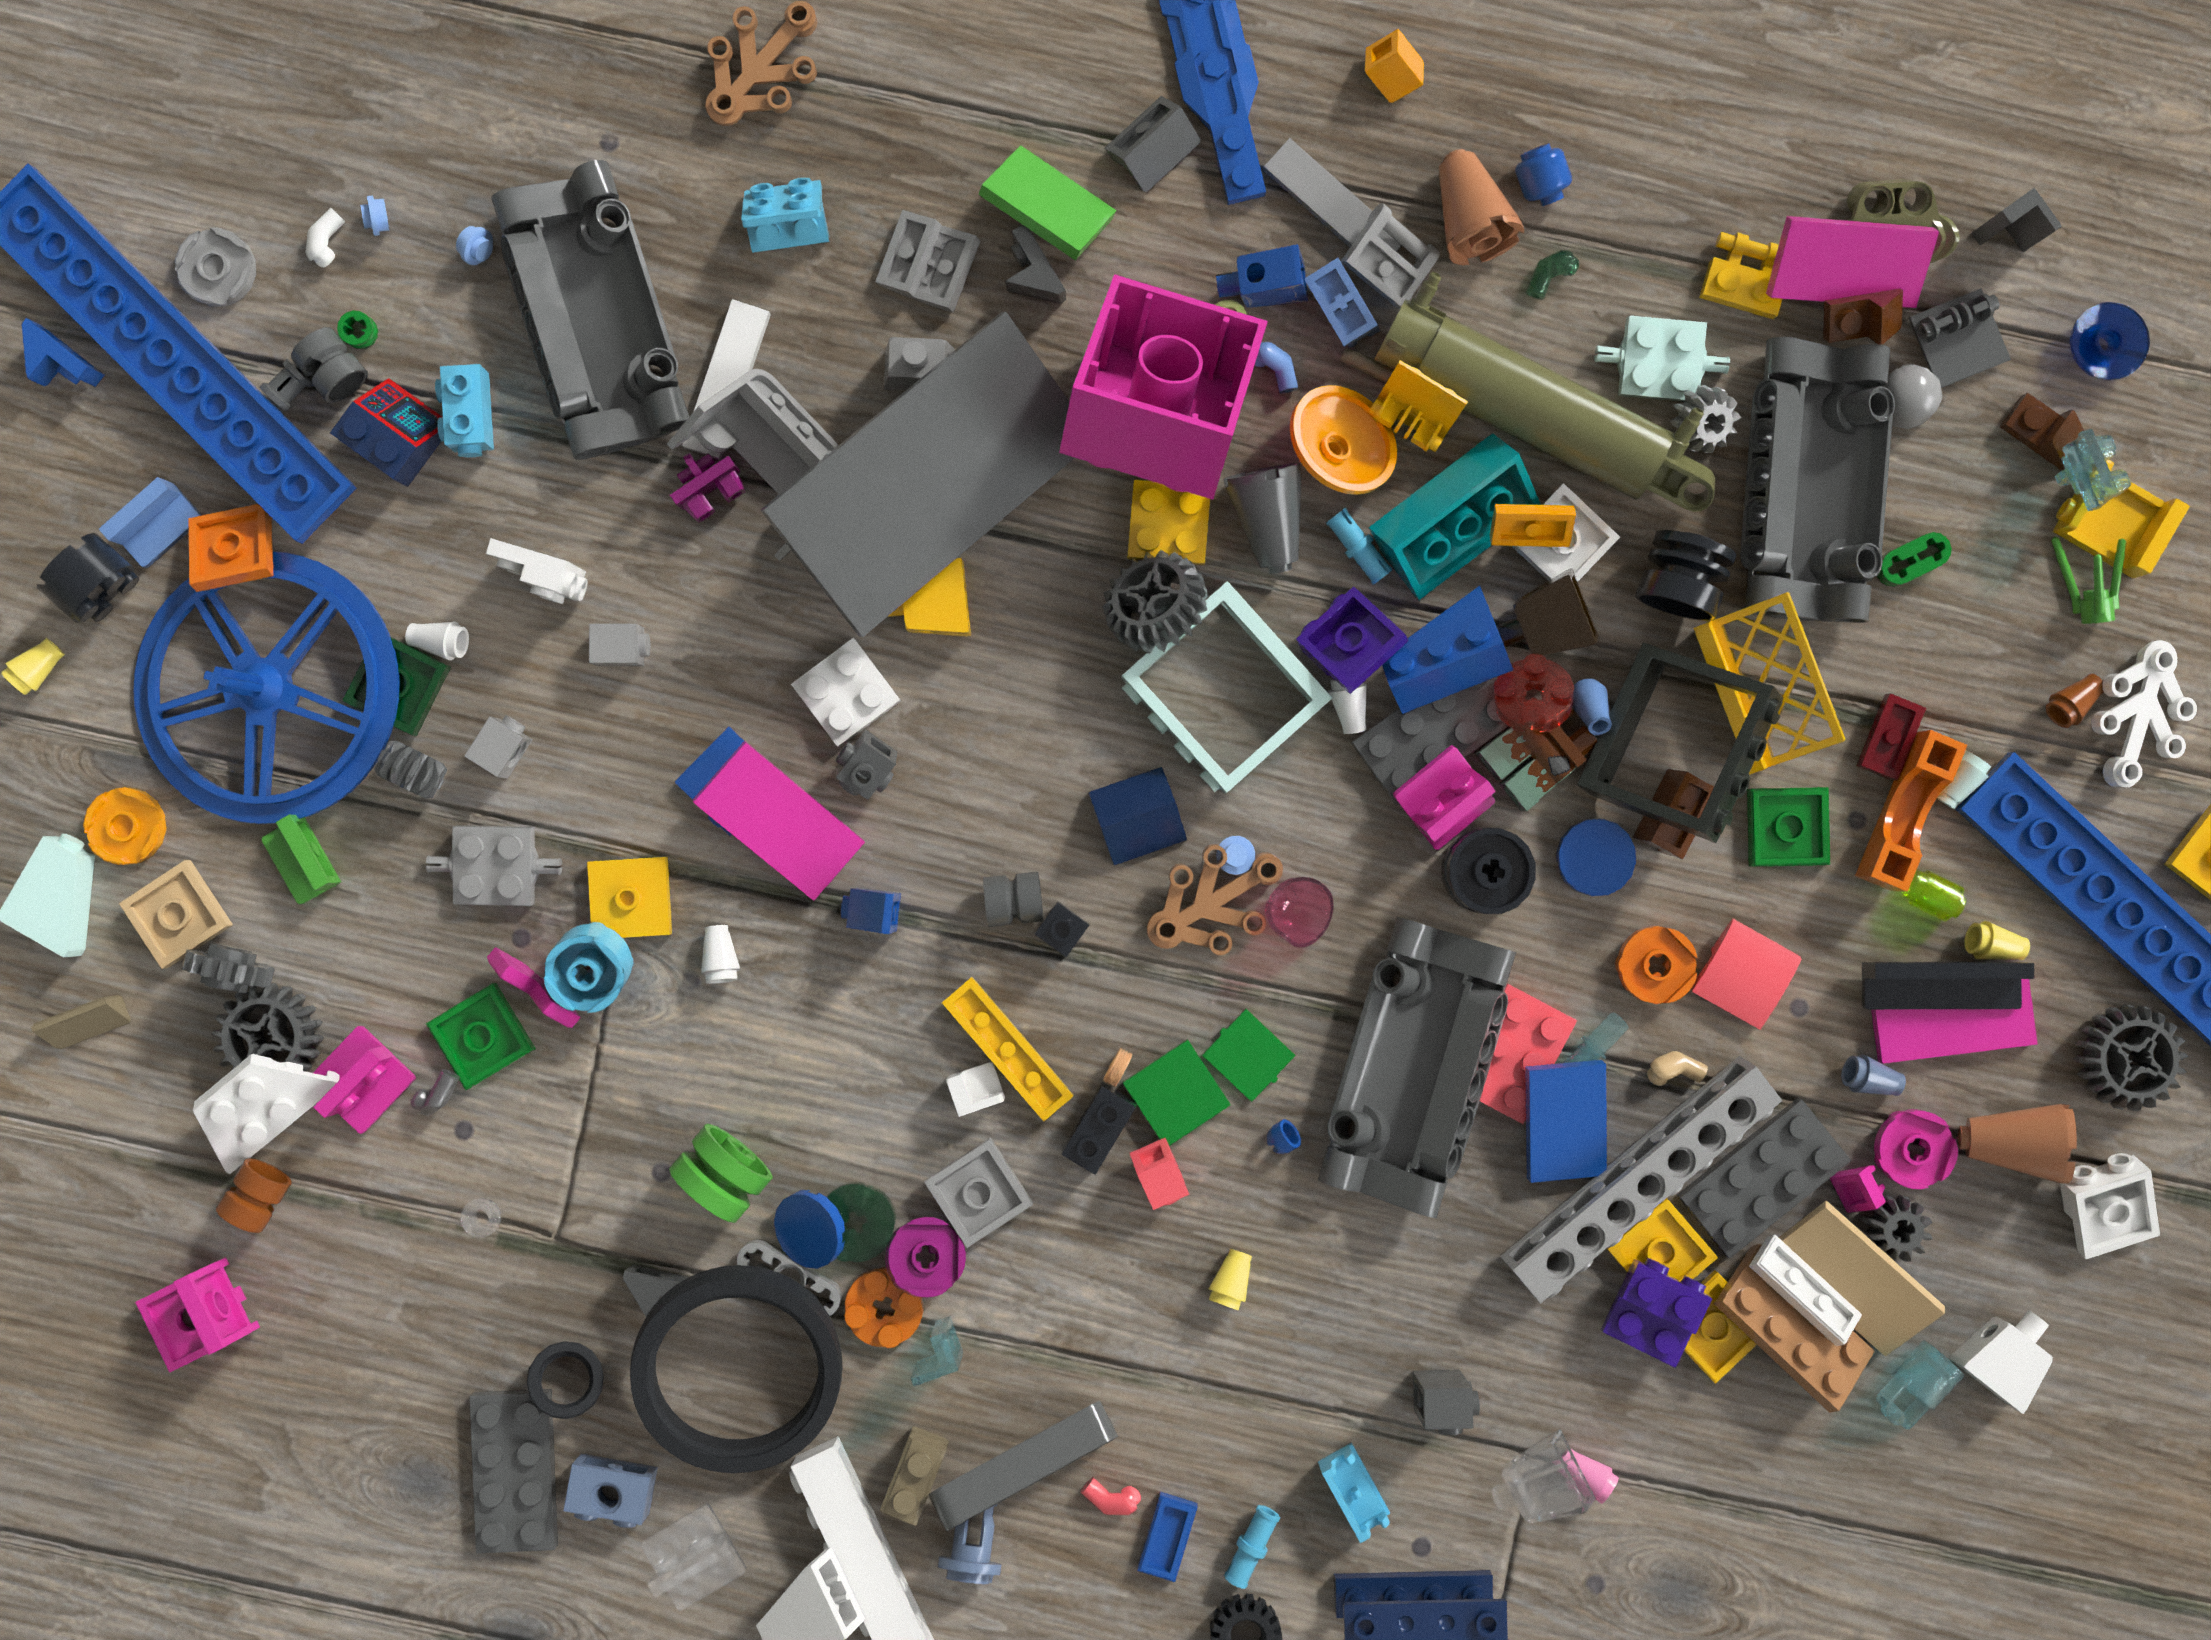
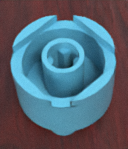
M592 922L570 929L560 938L546 958L544 983L547 992L557 1004L571 1011L580 1010L592 1013L605 1009L617 998L631 974L634 963L630 949L617 932L606 927L603 923ZM583 966H590L591 968L586 970Z

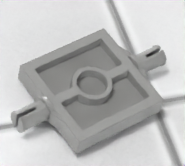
M452 826V851L450 857L427 856L426 864H431L426 866L427 872H450L453 881V904L532 906L535 904V883L539 874L561 875L562 867H547L562 865L561 858H539L535 848V827Z

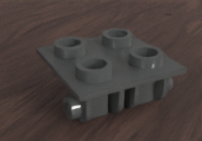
M1982 288L1909 317L1928 367L1939 378L1941 388L2011 360L1993 317L1994 311L1998 310L2000 306L1998 298L1995 295L1988 296L1984 294Z

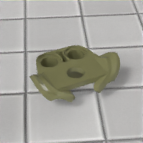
M1906 179L1866 181L1855 185L1848 194L1847 205L1852 213V217L1847 221L1923 226L1937 229L1939 235L1930 263L1949 256L1958 246L1960 240L1959 230L1951 219L1938 213L1934 192L1925 182ZM1913 188L1916 193V199L1913 205L1906 209L1904 196L1907 191ZM1871 191H1875L1877 194L1876 205L1870 211H1867L1864 204L1865 198Z

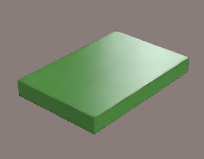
M1021 145L982 184L978 194L1075 261L1112 221L1117 211Z

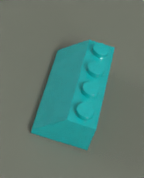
M1492 433L1368 528L1383 556L1413 595L1420 600L1491 546L1490 530L1495 504L1541 505L1520 454Z

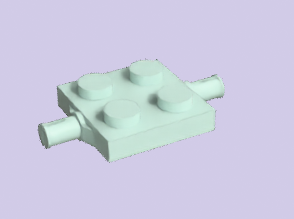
M1628 316L1625 323L1624 338L1619 348L1597 345L1595 349V354L1597 355L1594 356V361L1617 363L1620 375L1618 396L1685 402L1684 392L1691 391L1695 393L1698 385H1701V379L1705 371L1727 374L1729 366L1726 365L1730 363V358L1707 356L1705 348L1707 322Z

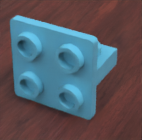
M797 178L791 180L787 185L780 186L760 183L752 186L750 190L744 191L741 220L743 227L747 228L752 253L829 242L820 180L811 181L810 178Z

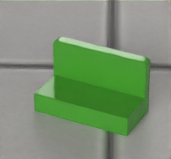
M289 814L276 822L279 828L262 837V843L298 904H305L341 883L340 878L305 818L298 819L297 815Z

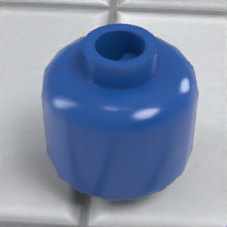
M1550 143L1521 154V162L1516 165L1515 174L1524 198L1528 201L1540 200L1542 206L1564 198L1562 190L1572 183V175L1564 152L1559 148L1551 149Z

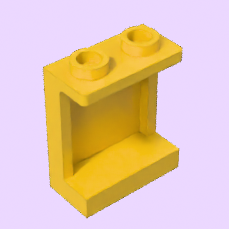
M2105 459L2093 465L2089 464L2081 471L2075 482L2079 487L2073 497L2068 498L2059 508L2056 514V518L2059 521L2052 532L2093 556L2101 555L2102 561L2112 567L2114 566L2118 540L2123 538L2126 540L2122 573L2132 579L2151 574L2190 506L2177 498L2166 502L2112 471L2114 462Z

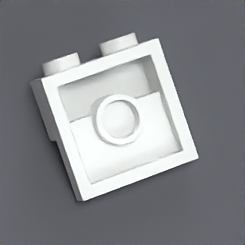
M492 538L490 539L486 554L498 559L496 566L506 569L513 574L520 575V581L531 586L530 593L559 604H563L565 598L575 601L583 599L588 584L587 579L584 578L586 571L568 561Z
M2114 1154L2108 1158L2107 1164L2095 1168L2086 1165L2075 1167L2071 1182L2069 1184L2060 1183L2064 1212L2073 1219L2077 1251L2085 1259L2160 1236L2151 1170L2134 1155Z

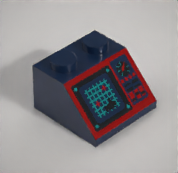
M388 378L355 399L336 423L330 434L389 477L408 487L441 443L437 424L438 418L443 417Z

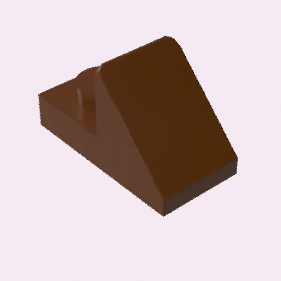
M1894 289L1825 300L1823 339L1828 343L1868 337L1878 345L1884 344L1901 329L1903 290Z
M2029 393L2019 398L2000 425L2001 429L2061 471L2067 470L2088 440L2074 410L2071 409L2059 415Z

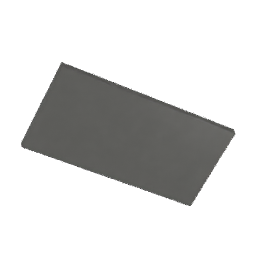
M1006 311L1001 312L765 505L761 512L857 635L864 637L1075 458L1059 453L1069 400Z

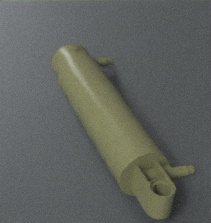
M1436 272L1429 274L1415 298H1412L1411 301L1405 299L1374 358L1375 361L1393 370L1400 360L1411 367L1417 368L1430 379L1453 390L1458 396L1468 401L1463 411L1635 500L1639 499L1647 489L1692 512L1705 510L1712 504L1715 495V476L1708 467L1683 455L1704 415L1701 409L1693 408L1674 434L1430 306L1429 304L1441 280V276ZM1692 483H1701L1707 489L1702 493L1695 494L1687 490L1686 487Z

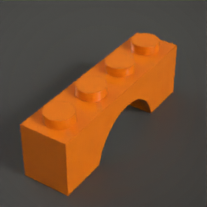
M1933 730L1916 733L1898 780L1893 781L1855 874L1856 877L1890 891L1908 892L1922 858L1920 837L1923 825L1937 797L1953 782L1967 744Z

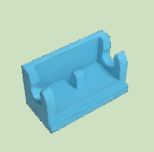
M1352 1443L1318 1461L1322 1475L1360 1543L1370 1538V1530L1373 1527L1381 1525L1382 1528H1386L1389 1525L1390 1521L1387 1515L1390 1514V1511Z

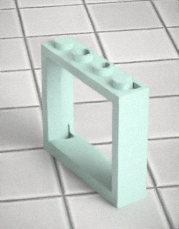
M1228 581L1205 601L1207 603V611L1199 614L1201 621L1221 604L1309 702L1308 705L1231 774L1227 775L1140 678L1145 671L1176 644L1172 642L1167 643L1165 652L1155 646L1150 654L1146 653L1122 675V680L1126 683L1122 690L1129 696L1131 701L1135 705L1142 701L1152 712L1147 718L1161 734L1168 730L1178 741L1173 747L1184 760L1190 763L1194 759L1204 770L1199 775L1214 792L1221 789L1225 794L1332 699L1329 693ZM1198 624L1192 625L1190 627L1191 630L1195 628ZM1183 634L1181 637H1179V641H1180L1184 636H1186V634Z

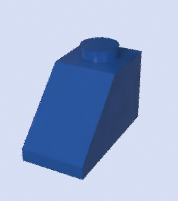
M850 888V896H843L841 906V918L847 919L846 928L883 934L897 932L901 893Z

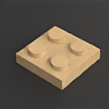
M191 860L182 861L119 903L161 969L169 968L183 959L186 949L196 950L233 926Z

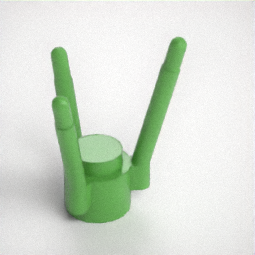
M2053 537L2051 542L2072 600L2073 614L2081 613L2082 624L2114 621L2115 609L2120 608L2119 590L2126 540L2121 538L2117 543L2110 592L2109 589H2104L2102 556L2097 554L2093 558L2094 590L2083 591L2084 599H2081L2060 539Z

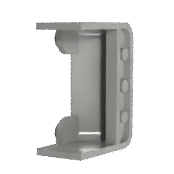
M762 369L750 370L699 405L667 443L673 450L694 435L704 448L713 452L723 453L733 447L778 495L839 446L771 374ZM785 543L774 556L780 561L792 550Z

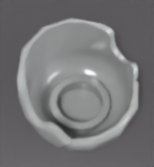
M1914 364L1902 365L1900 368H1896L1888 375V384L1884 386L1890 390L1895 400L1892 425L1904 429H1911L1925 423L1937 411L1943 397L1939 378L1928 368Z

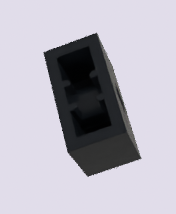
M1102 1082L1062 1148L1061 1155L1096 1175L1135 1110L1136 1102Z

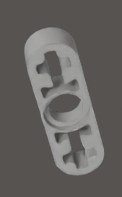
M759 1239L752 1240L746 1243L739 1251L737 1265L750 1266L751 1258L746 1254L747 1252L753 1254L758 1249L763 1252L761 1259L769 1265L774 1263L775 1258L781 1261L774 1269L775 1272L780 1273L785 1268H793L800 1274V1284L805 1287L810 1278L815 1281L810 1287L812 1290L821 1293L824 1289H828L831 1292L829 1299L834 1303L833 1305L826 1303L823 1307L829 1316L834 1314L840 1306L842 1291L835 1281L812 1268H805L797 1264L785 1252L768 1242ZM758 1264V1265L756 1266V1267H761V1268L770 1269V1268L764 1266L763 1264Z

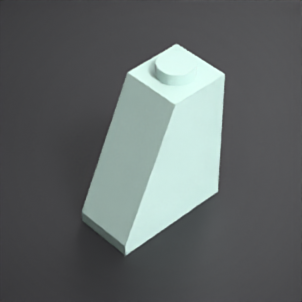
M64 833L61 836L42 837L0 909L1 922L63 958L82 956L86 949L95 855L82 849L85 844L81 840Z

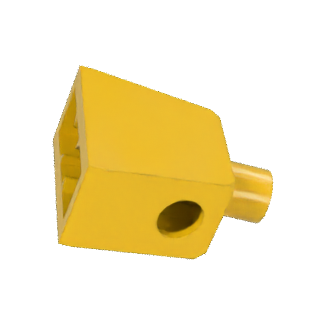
M956 558L888 617L904 615L905 628L910 633L971 636L965 570L962 558Z

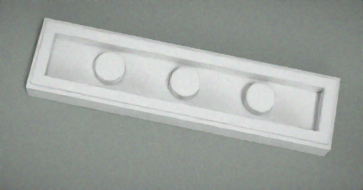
M732 299L694 411L699 405L752 370L771 316L769 311ZM694 435L682 444L685 449L703 455L709 453L712 458L722 459L723 453L713 452L704 448Z

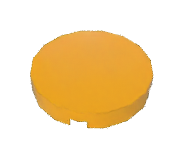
M123 787L104 792L94 799L87 808L83 828L84 834H87V839L90 842L88 845L94 854L109 863L129 865L141 863L156 853L163 844L166 833L165 814L156 799L145 791Z

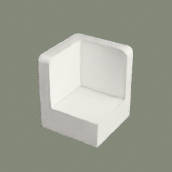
M987 1062L949 1075L946 1079L959 1117L1001 1103L1005 1099L993 1062Z

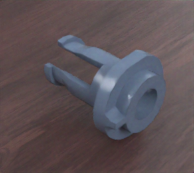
M998 1504L983 1513L979 1545L966 1543L969 1520L955 1527L951 1556H939L938 1567L947 1570L946 1579L974 1584L992 1583L994 1575L1001 1574L1002 1564L990 1561L995 1528L993 1513L994 1507H997Z

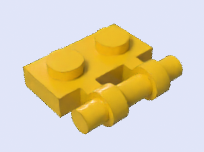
M1720 232L1715 247L1728 250L1727 259L1723 260L1713 257L1710 260L1699 298L1769 319L1776 318L1782 299L1771 298L1766 294L1779 244L1770 242L1768 245L1749 240V235L1739 232L1735 235ZM1745 255L1762 260L1760 269L1757 270L1740 265L1742 256Z

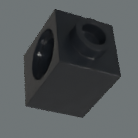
M1058 901L1035 935L1067 957L1090 924Z

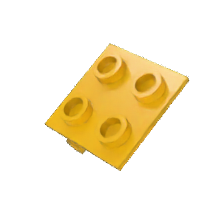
M1400 360L1369 410V413L1375 416L1373 420L1378 421L1389 429L1396 419L1400 420L1393 431L1394 433H1397L1404 423L1409 426L1403 437L1407 440L1414 429L1416 432L1411 442L1422 448L1425 452L1428 449L1436 452L1443 438L1468 401L1458 396L1453 390L1430 379L1417 368L1411 367Z

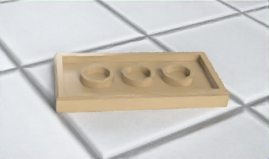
M1828 1201L1823 1202L1778 1237L1862 1314L1854 1329L1885 1357L1945 1314V1306Z

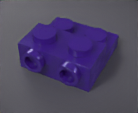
M1354 586L1346 594L1336 597L1331 603L1330 608L1317 620L1309 622L1303 628L1301 635L1296 638L1303 653L1327 676H1332L1349 694L1357 689L1408 642L1406 634Z
M1647 1257L1645 1264L1634 1259L1602 1325L1601 1331L1676 1368L1691 1334L1696 1335L1712 1298L1704 1293L1706 1288L1704 1284L1685 1275L1682 1281H1679L1667 1275L1669 1267Z

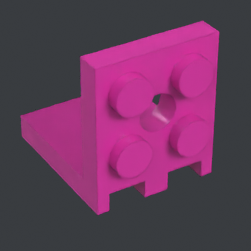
M226 1257L174 1281L173 1284L135 1302L169 1373L206 1354L210 1355L260 1328L258 1321L250 1323L241 1304L242 1301L246 1300V1297L240 1285L233 1288L224 1269L225 1266L229 1265ZM185 1309L195 1328H190L183 1322L182 1316Z

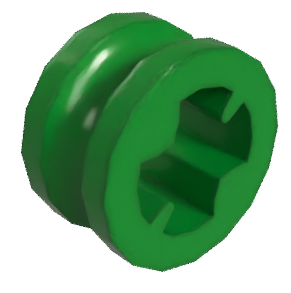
M352 310L346 312L338 321L337 331L340 338L355 349L369 348L378 338L377 324L372 318L361 311ZM355 322H359L363 326L366 325V329H361L364 335L360 338L353 334L350 335V331H354L351 326Z

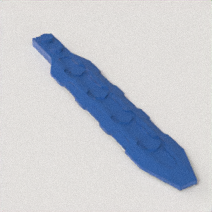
M1159 0L1162 16L1167 19L1177 60L1174 65L1183 102L1210 131L1227 205L1264 197L1266 195V188L1248 119L1259 81L1250 45L1245 42L1236 1Z

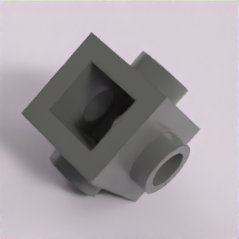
M865 730L854 745L848 742L835 760L838 763L836 778L840 780L839 784L848 793L854 796L860 794L869 800L876 790L881 793L892 780L894 773L891 770L896 765L897 751Z

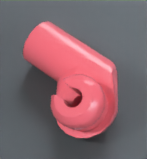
M1094 1477L1080 1491L1082 1495L1106 1515H1130L1137 1510L1136 1505L1141 1501V1495L1136 1488L1127 1486L1121 1490V1493H1110Z

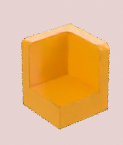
M1399 29L1366 47L1365 73L1390 103L1423 86L1424 62Z

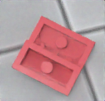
M1732 918L1712 947V956L1697 976L1691 990L1698 996L1761 1030L1783 996L1802 959L1796 953Z

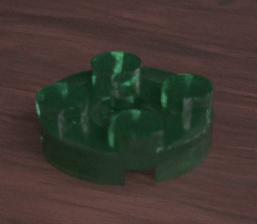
M862 1182L845 1183L829 1193L827 1198L837 1207L845 1226V1232L842 1233V1243L845 1241L844 1249L837 1259L843 1262H863L883 1252L894 1233L896 1224L895 1209L886 1193ZM855 1211L858 1217L865 1215L867 1222L862 1225L863 1231L857 1232L854 1228L849 1229L846 1223L850 1220L849 1213Z

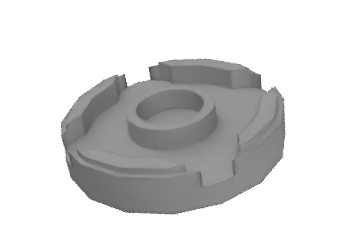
M219 227L209 228L211 230H204L202 232L198 230L190 234L178 248L174 260L175 271H177L181 289L195 301L210 307H225L240 301L250 291L256 277V259L249 245L233 232Z

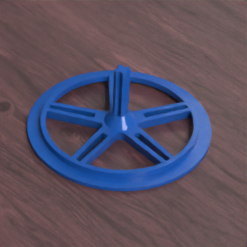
M273 552L274 576L263 579L291 581L303 585L318 594L267 657H260L217 593L218 590L227 586L196 592L190 586L188 578L177 587L156 612L142 640L135 667L133 691L137 723L143 742L160 772L174 788L194 804L211 813L239 822L274 824L289 814L297 815L298 819H302L323 811L343 799L366 778L376 765L382 749H385L391 736L397 715L400 684L398 662L391 636L375 606L355 584L336 570L304 556L285 552ZM207 597L244 650L240 655L236 653L204 600ZM327 601L330 602L288 658L285 652ZM196 607L233 669L215 666L213 672L206 671L204 673V679L210 681L208 689L161 704L160 675L167 648L179 625ZM338 611L354 632L364 659L367 685L363 713L293 684L291 677L294 670ZM222 693L224 695L225 703L163 718V712ZM300 696L361 720L359 727L357 728L298 707L297 704ZM235 708H242L246 712L244 794L222 788L207 780L192 768L174 745L167 727ZM285 710L355 735L339 760L320 777L298 789L271 795L276 720L279 711ZM258 726H263L259 796H256Z

